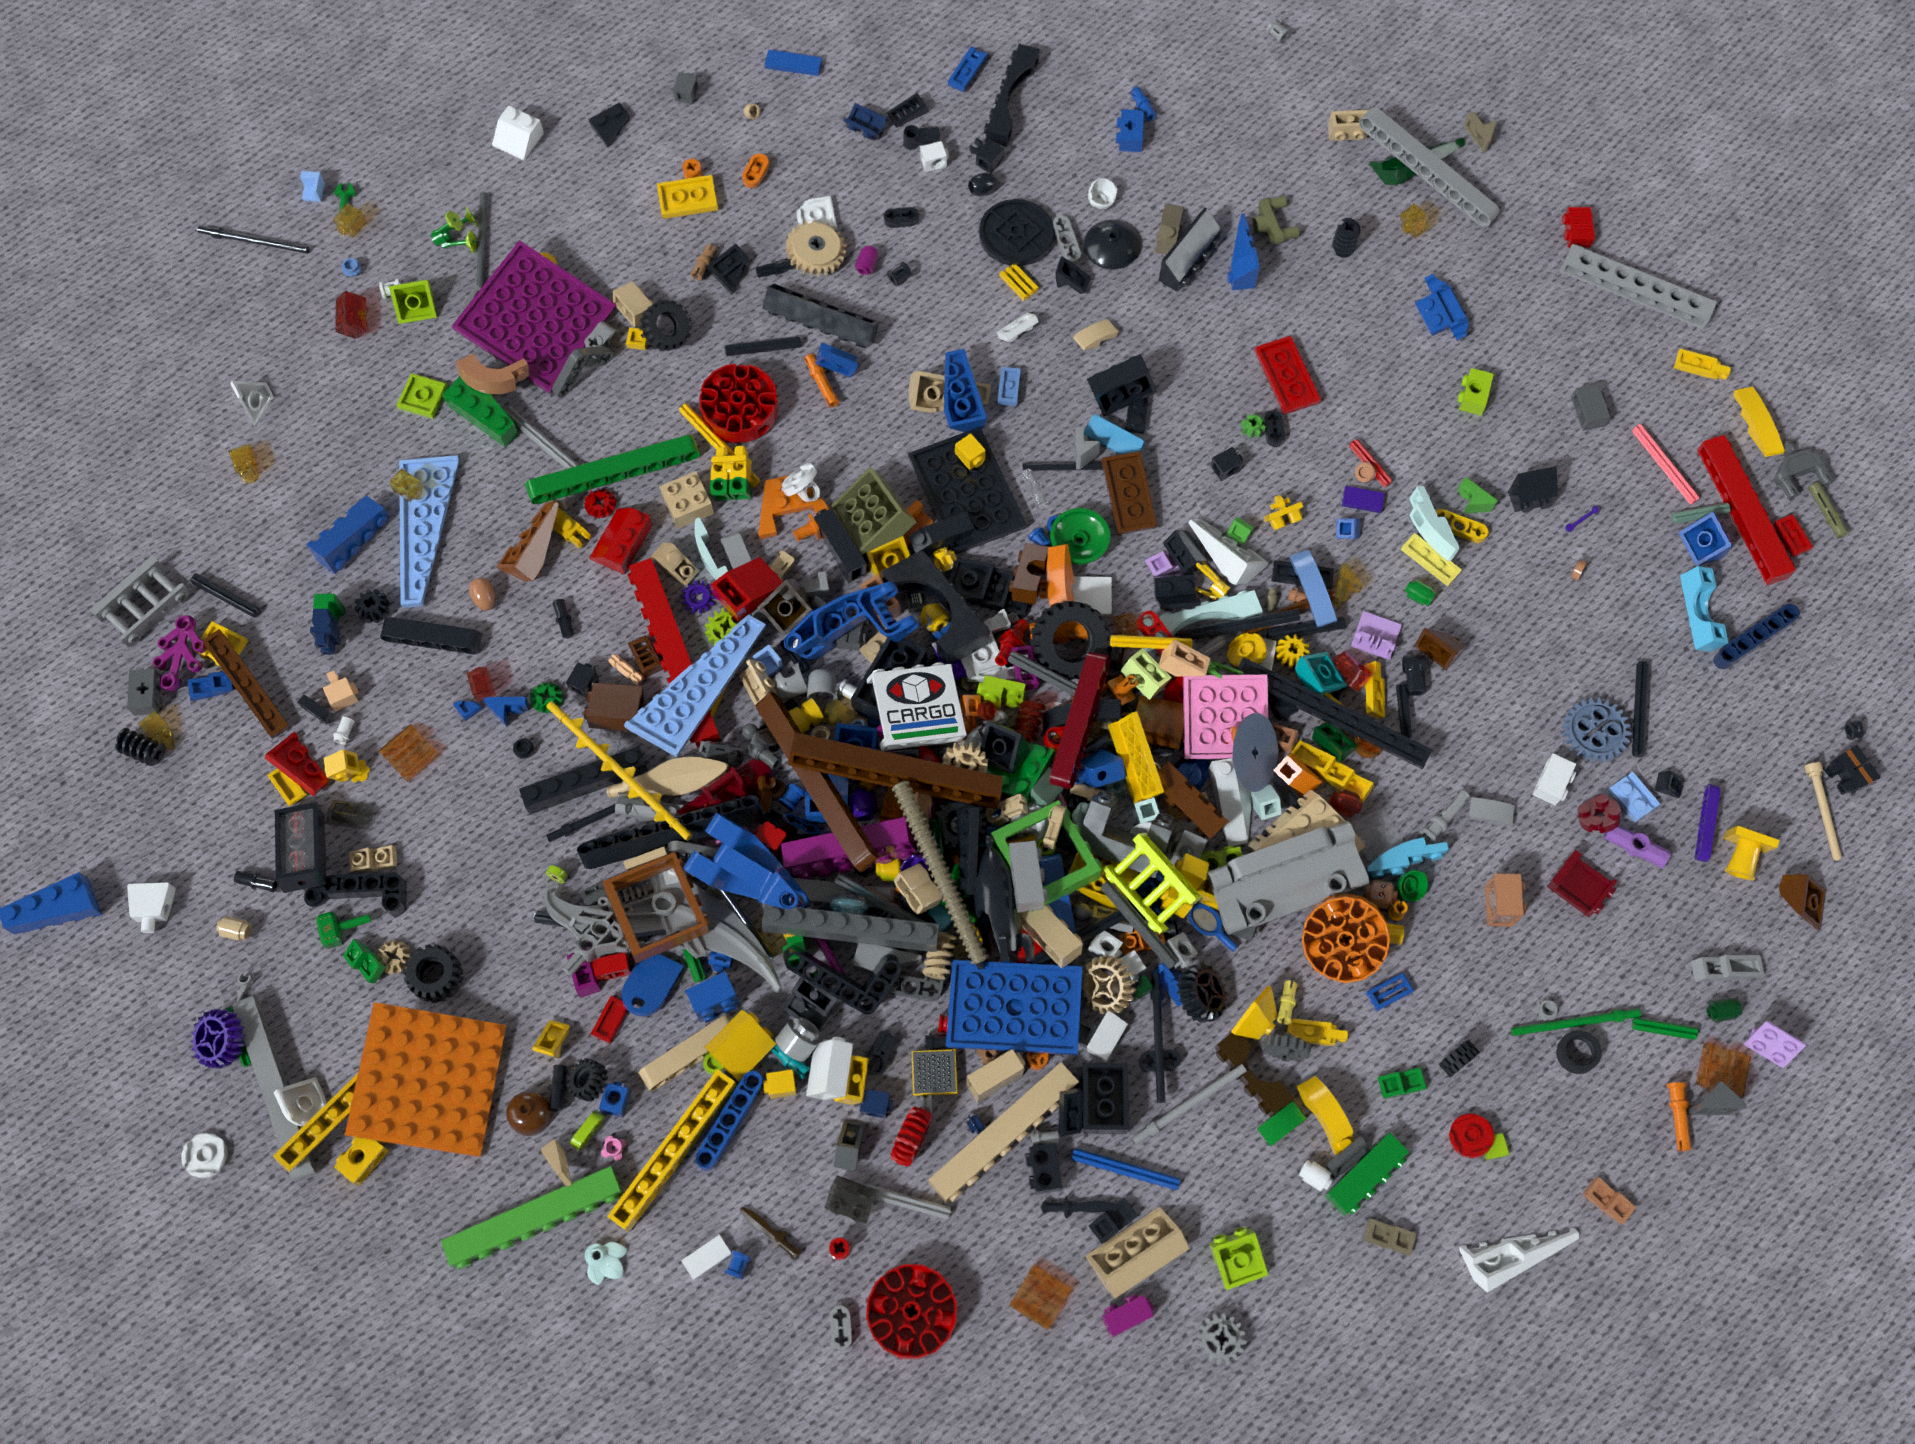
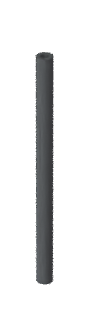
M485 192L480 193L476 285L481 288L484 285L487 221V193Z

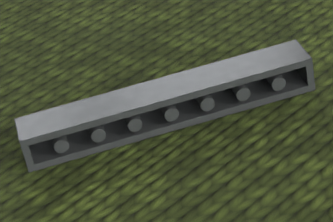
M768 904L764 906L762 919L763 932L936 952L939 924L798 907L783 909Z

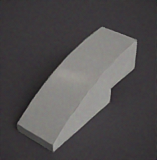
M1724 955L1721 957H1701L1691 961L1695 982L1744 980L1765 976L1760 955Z

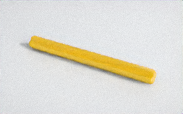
M687 403L680 406V413L716 450L717 447H726L729 449V456L735 455L729 446L714 433ZM751 470L750 486L755 488L760 484V479Z

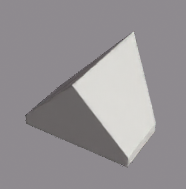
M232 381L230 384L255 426L270 401L274 398L267 383Z

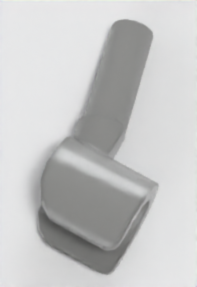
M242 973L237 977V981L240 984L237 1002L244 998L246 990L253 985V979L250 975L246 982H243L244 975Z

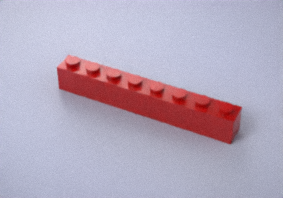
M1725 435L1703 441L1697 452L1723 502L1729 503L1731 508L1729 513L1766 585L1789 579L1796 571L1794 562L1787 555L1785 545L1780 541L1776 528L1768 518L1766 509L1762 507L1757 492L1753 490L1748 475L1744 473L1739 458L1736 457L1732 450V444Z

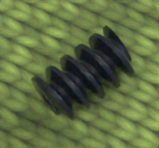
M1344 218L1338 222L1333 238L1332 248L1336 255L1341 258H1347L1354 253L1361 232L1359 223L1352 218Z
M123 728L115 741V749L118 753L145 763L148 766L156 765L166 750L164 743L159 744L157 740H151L150 737L144 738L143 734L137 735L136 731H130L129 728Z

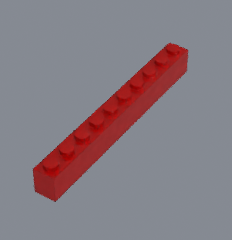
M648 558L629 565L631 573L627 575L631 585H636L637 590L634 591L638 603L642 601L644 607L640 608L644 620L649 619L650 625L647 628L650 636H655L657 642L653 644L657 655L662 654L663 660L660 663L663 671H668L670 675L669 678H666L668 684H670L692 663L652 558ZM710 710L689 739L690 743L695 742L697 749H699L701 741L717 742L721 740Z

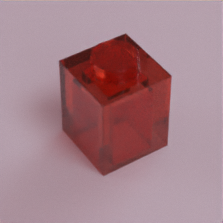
M477 667L467 672L471 692L476 702L484 700V697L496 696L491 674L487 667Z

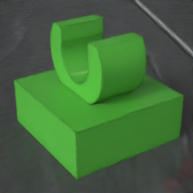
M1236 517L1226 535L1244 545L1254 527L1243 519Z

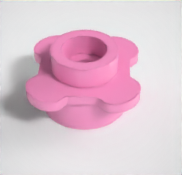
M607 1136L604 1149L601 1151L602 1156L605 1158L612 1157L616 1161L621 1160L626 1141Z

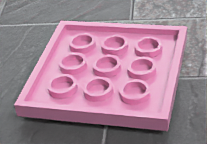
M1214 675L1183 676L1184 759L1233 758V742L1230 727H1239L1244 718L1252 713H1260L1268 719L1267 675H1222L1221 679Z

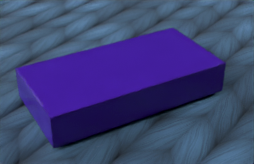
M1345 486L1341 506L1381 514L1384 493Z

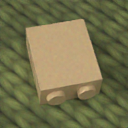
M1012 1049L968 1075L967 1086L979 1103L1022 1077L1025 1062L1020 1053L1015 1054Z

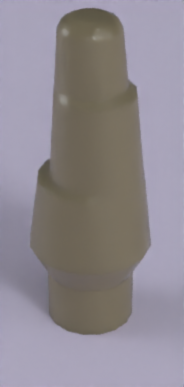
M1269 589V594L1267 595V614L1274 613L1278 599L1277 589Z

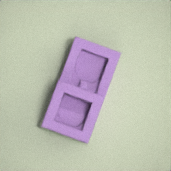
M1162 551L1145 560L1153 576H1163L1180 569L1169 552L1164 553Z

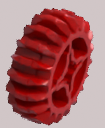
M917 1106L909 1110L894 1142L891 1160L901 1166L909 1167L912 1165L927 1134L932 1120V1113Z

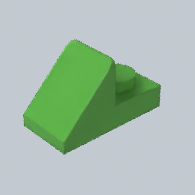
M1467 477L1461 482L1457 490L1464 499L1470 500L1463 513L1491 512L1498 500Z

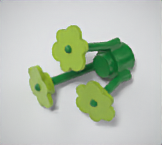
M466 207V218L460 220L457 213L451 210L447 211L445 214L447 223L431 232V238L436 246L442 245V248L445 249L449 246L466 244L472 253L476 252V235L472 230L467 233L465 240L449 242L451 239L449 231L453 229L460 231L462 229L461 226L467 221L470 224L474 222L476 227H478L475 216L468 207Z

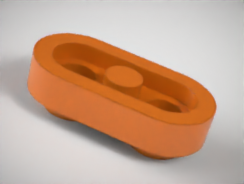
M755 154L749 160L742 173L743 184L746 187L755 188L760 185L769 168V161L766 155Z

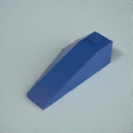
M1245 214L1240 215L1230 272H1227V282L1231 284L1232 291L1255 288L1260 269L1256 248L1252 247L1253 239L1252 236H1249V226Z
M965 349L945 353L944 414L950 429L967 432L977 427L982 429L987 420Z

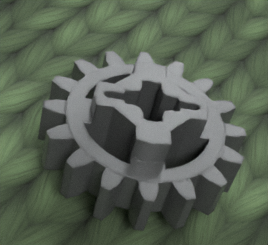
M1289 1033L1265 1036L1262 1049H1264V1052H1269L1272 1057L1279 1058L1285 1062L1298 1061L1299 1059L1304 1060V1058H1309L1311 1053L1310 1043H1306L1301 1038Z

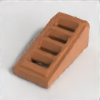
M1271 723L1276 738H1278L1279 733L1283 734L1281 740H1277L1278 749L1291 753L1299 738L1298 730ZM1289 736V737H1290L1289 742H1288V743H1285L1287 737Z

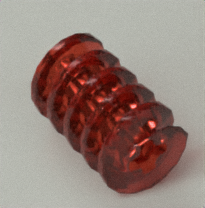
M1023 701L1020 703V710H1018V717L1015 719L1016 724L1013 726V730L1022 733L1026 742L1032 743L1030 740L1037 739V736L1032 733L1039 732V728L1035 725H1041L1042 722L1037 718L1044 717V714L1040 711L1046 710V706L1035 701Z

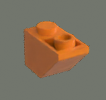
M1293 753L1287 755L1273 770L1288 785L1303 794L1309 790L1314 791L1323 782Z

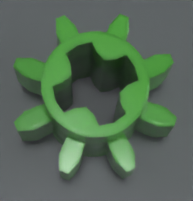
M1247 414L1246 420H1242L1241 426L1244 427L1242 434L1246 433L1249 439L1255 436L1259 438L1260 432H1264L1266 428L1263 425L1265 419H1261L1258 414L1251 416Z

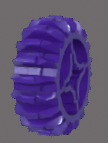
M214 1009L204 1012L203 1016L198 1017V1022L193 1024L195 1031L191 1032L193 1040L190 1042L194 1045L191 1051L196 1052L194 1058L199 1060V1064H203L208 1068L221 1069L222 1067L232 1065V1062L238 1060L237 1055L242 1054L241 1047L245 1045L243 1038L246 1035L242 1033L245 1027L240 1025L242 1019L237 1018V1014L227 1009Z

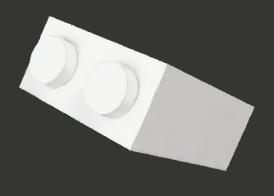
M832 1037V1040L824 1039L823 1042L816 1046L813 1050L806 1096L821 1100L845 1097L853 1047L852 1043L845 1042V1038Z

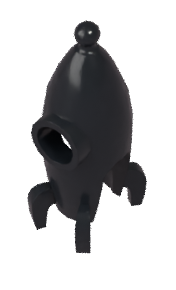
M986 835L983 838V844L986 846V849L983 851L977 865L976 895H970L971 907L976 912L980 935L984 943L982 946L986 948L985 953L989 954V957H1001V962L1009 963V951H1021V947L1024 948L1026 960H1034L1033 938L1028 934L1022 933L1021 912H1017L1011 869L1001 853L993 847L995 843L994 837ZM985 960L976 964L978 970L985 969Z

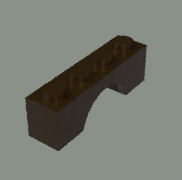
M1231 1033L1216 1045V1056L1222 1063L1226 1062L1231 1068L1229 1071H1232L1241 1064L1245 1067L1247 1072L1236 1078V1080L1240 1079L1245 1085L1243 1087L1245 1092L1251 1098L1255 1097L1259 1102L1258 1107L1264 1115L1274 1116L1288 1105L1294 1097L1281 1081L1264 1082L1251 1073L1247 1063V1055L1251 1044L1244 1036Z

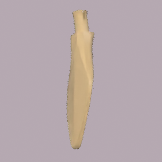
M680 757L668 760L652 770L633 778L648 793L678 796L694 792L708 785L729 769V765L725 762L701 757ZM624 781L623 783L610 785L607 787V795L609 798H615L619 792L629 793L631 787Z

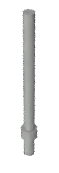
M1242 1064L1157 1121H1151L1145 1125L1146 1128L1134 1135L1132 1139L1137 1145L1149 1136H1155L1160 1132L1161 1128L1247 1072Z

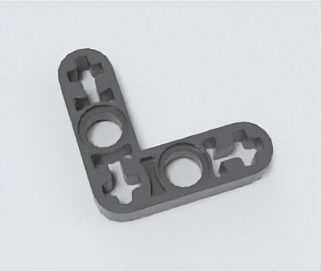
M607 346L586 347L574 350L556 379L552 391L559 398L565 397L572 390L583 368L606 365L613 359L614 353Z
M899 975L894 983L899 984V980H903L901 991H897L898 986L892 985L887 993L935 1002L941 997L944 980L927 976L922 979ZM880 981V987H881V986L884 984L883 981ZM908 982H913L917 985V989L913 993H908L905 990V985ZM920 984H924L923 989L928 990L931 986H934L938 993L929 996V992L922 991L923 995H918Z

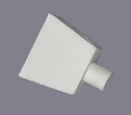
M169 882L128 884L130 917L136 922H141L142 933H154L155 922L168 920L176 888Z

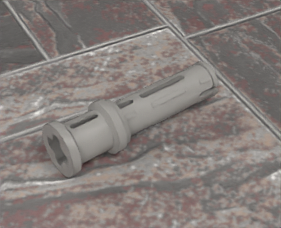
M1460 790L1440 814L1433 816L1430 819V823L1425 828L1420 829V836L1424 837L1427 843L1434 844L1436 837L1441 832L1447 830V824L1471 800L1470 795L1466 791Z

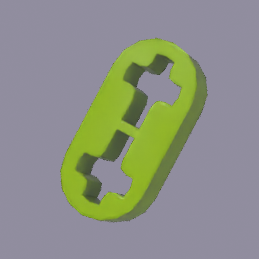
M597 1110L593 1111L573 1136L570 1145L576 1150L581 1151L602 1125L605 1116Z

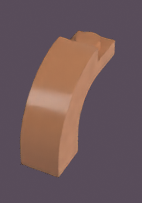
M474 354L456 361L457 371L462 380L471 388L487 394H503L516 390V382L530 376L528 363L525 359L501 369L485 367Z

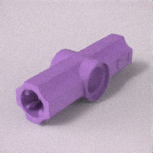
M1621 825L1604 835L1605 840L1625 849L1630 856L1640 857L1661 869L1671 856V851L1651 842L1645 834H1636ZM1634 842L1639 843L1640 846H1641V849L1637 848V847L1634 845Z

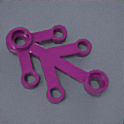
M190 615L178 617L175 622L176 628L165 637H161L157 643L158 647L165 650V652L153 659L152 664L155 668L159 670L165 669L167 661L173 657L170 672L163 675L160 680L161 687L167 691H175L180 686L178 673L182 657L188 663V669L195 673L201 671L203 667L202 662L195 659L186 644L189 637L195 651L204 653L207 650V647L194 630L196 620ZM178 637L177 643L172 646V641Z

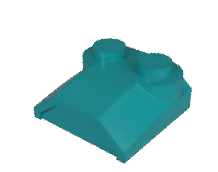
M1328 652L1302 656L1297 660V665L1295 666L1296 675L1301 679L1306 688L1324 695L1325 693L1348 686L1329 657Z

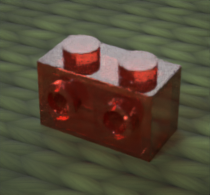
M345 290L336 298V333L357 339L366 332L368 327L366 323L368 308L365 297Z

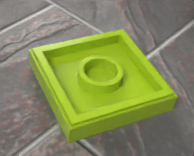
M411 373L396 407L397 409L434 419L443 399L442 394L448 389V384Z

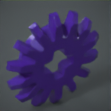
M696 580L694 581V586L688 583L689 589H682L686 594L680 595V598L685 599V601L681 602V605L688 604L685 607L686 611L692 607V614L695 613L696 609H699V614H702V608L708 612L709 608L707 605L714 606L715 604L710 600L716 599L715 596H711L713 592L709 590L711 587L710 583L706 587L704 586L705 581L698 585ZM700 593H702V594H703V595H702V599H703V600H702V601L697 600V601L695 602V601H694L695 597H694L693 595H694V594L699 595Z

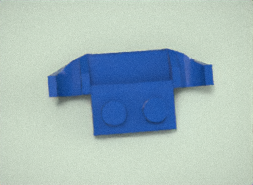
M1433 273L1425 277L1424 279L1431 294L1415 302V305L1431 335L1434 336L1450 328L1456 341L1466 337L1469 328L1468 318L1452 288L1447 283L1440 281Z

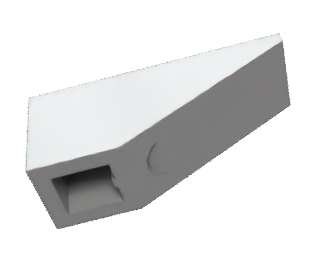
M858 943L852 966L853 970L871 974L880 959L886 954L895 955L900 962L901 968L921 964L922 956L918 955L919 953L914 950H906L905 952L898 950L896 947ZM888 963L885 968L892 970L896 964Z

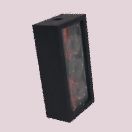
M317 802L275 810L276 881L283 893L327 885L325 817Z

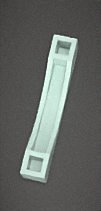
M1245 590L1232 597L1223 596L1211 603L1209 601L1203 602L1201 606H1197L1195 609L1186 610L1183 608L1173 614L1168 612L1159 618L1172 636H1174L1182 628L1197 621L1207 619L1233 621L1260 616L1263 611L1255 590L1249 592ZM1150 618L1143 620L1146 626L1152 625ZM1138 629L1139 635H1140V636H1143V634H1142V633L1140 632V630ZM1156 633L1155 637H1163V635ZM1144 648L1146 652L1154 650L1153 648Z

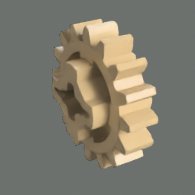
M962 741L961 746L954 743L953 749L947 748V754L943 755L942 764L986 773L988 759L985 758L986 752H980V746L974 748L973 742H970L968 746L965 744V741ZM955 756L956 759L953 761V763H951V760Z

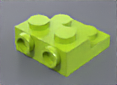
M985 675L984 681L979 682L977 694L981 695V707L989 711L1001 710L1003 703L1010 708H1022L1026 684Z
M1239 1227L1234 1230L1235 1234L1226 1236V1234L1216 1235L1213 1237L1214 1241L1209 1243L1214 1262L1218 1267L1223 1286L1226 1290L1268 1276L1256 1233L1251 1228Z

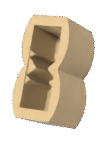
M919 863L898 873L894 879L896 887L906 897L909 906L917 915L937 906L943 898L939 894L941 891L936 888L937 885L930 880L929 872Z

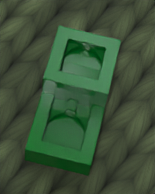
M357 939L352 940L343 954L350 967L359 970L368 983L376 984L386 968L384 963Z
M1421 1068L1377 1077L1383 1099L1427 1090Z
M1292 1101L1259 1126L1257 1130L1271 1147L1307 1120V1117L1296 1103Z

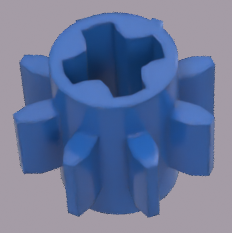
M711 951L709 965H713V971L722 973L724 969L731 968L733 963L732 957Z

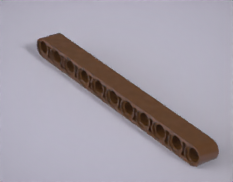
M770 691L755 707L789 760L794 733L802 734L782 700L773 691ZM792 766L851 863L860 872L865 871L879 858V855L829 775Z

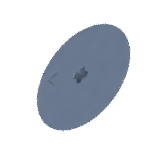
M1252 713L1244 718L1237 729L1233 744V764L1241 785L1248 791L1258 792L1264 789L1273 777V770L1277 764L1278 746L1276 734L1270 721L1260 713Z

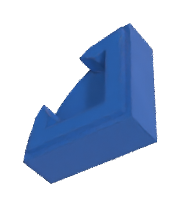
M462 700L453 704L465 721L483 710L476 702Z

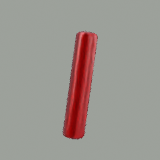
M1359 439L1353 440L1349 445L1350 449L1362 463L1372 464L1376 469L1375 478L1383 487H1388L1393 479Z

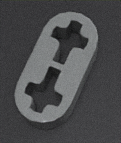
M840 1305L835 1306L830 1312L831 1341L835 1349L839 1351L847 1350L852 1344L851 1315L846 1307ZM838 1310H842L843 1314H847V1317L843 1318V1326L839 1327L838 1319H834V1315L838 1314ZM839 1330H843L844 1337H848V1341L844 1343L843 1347H840V1344L835 1342V1339L839 1338Z

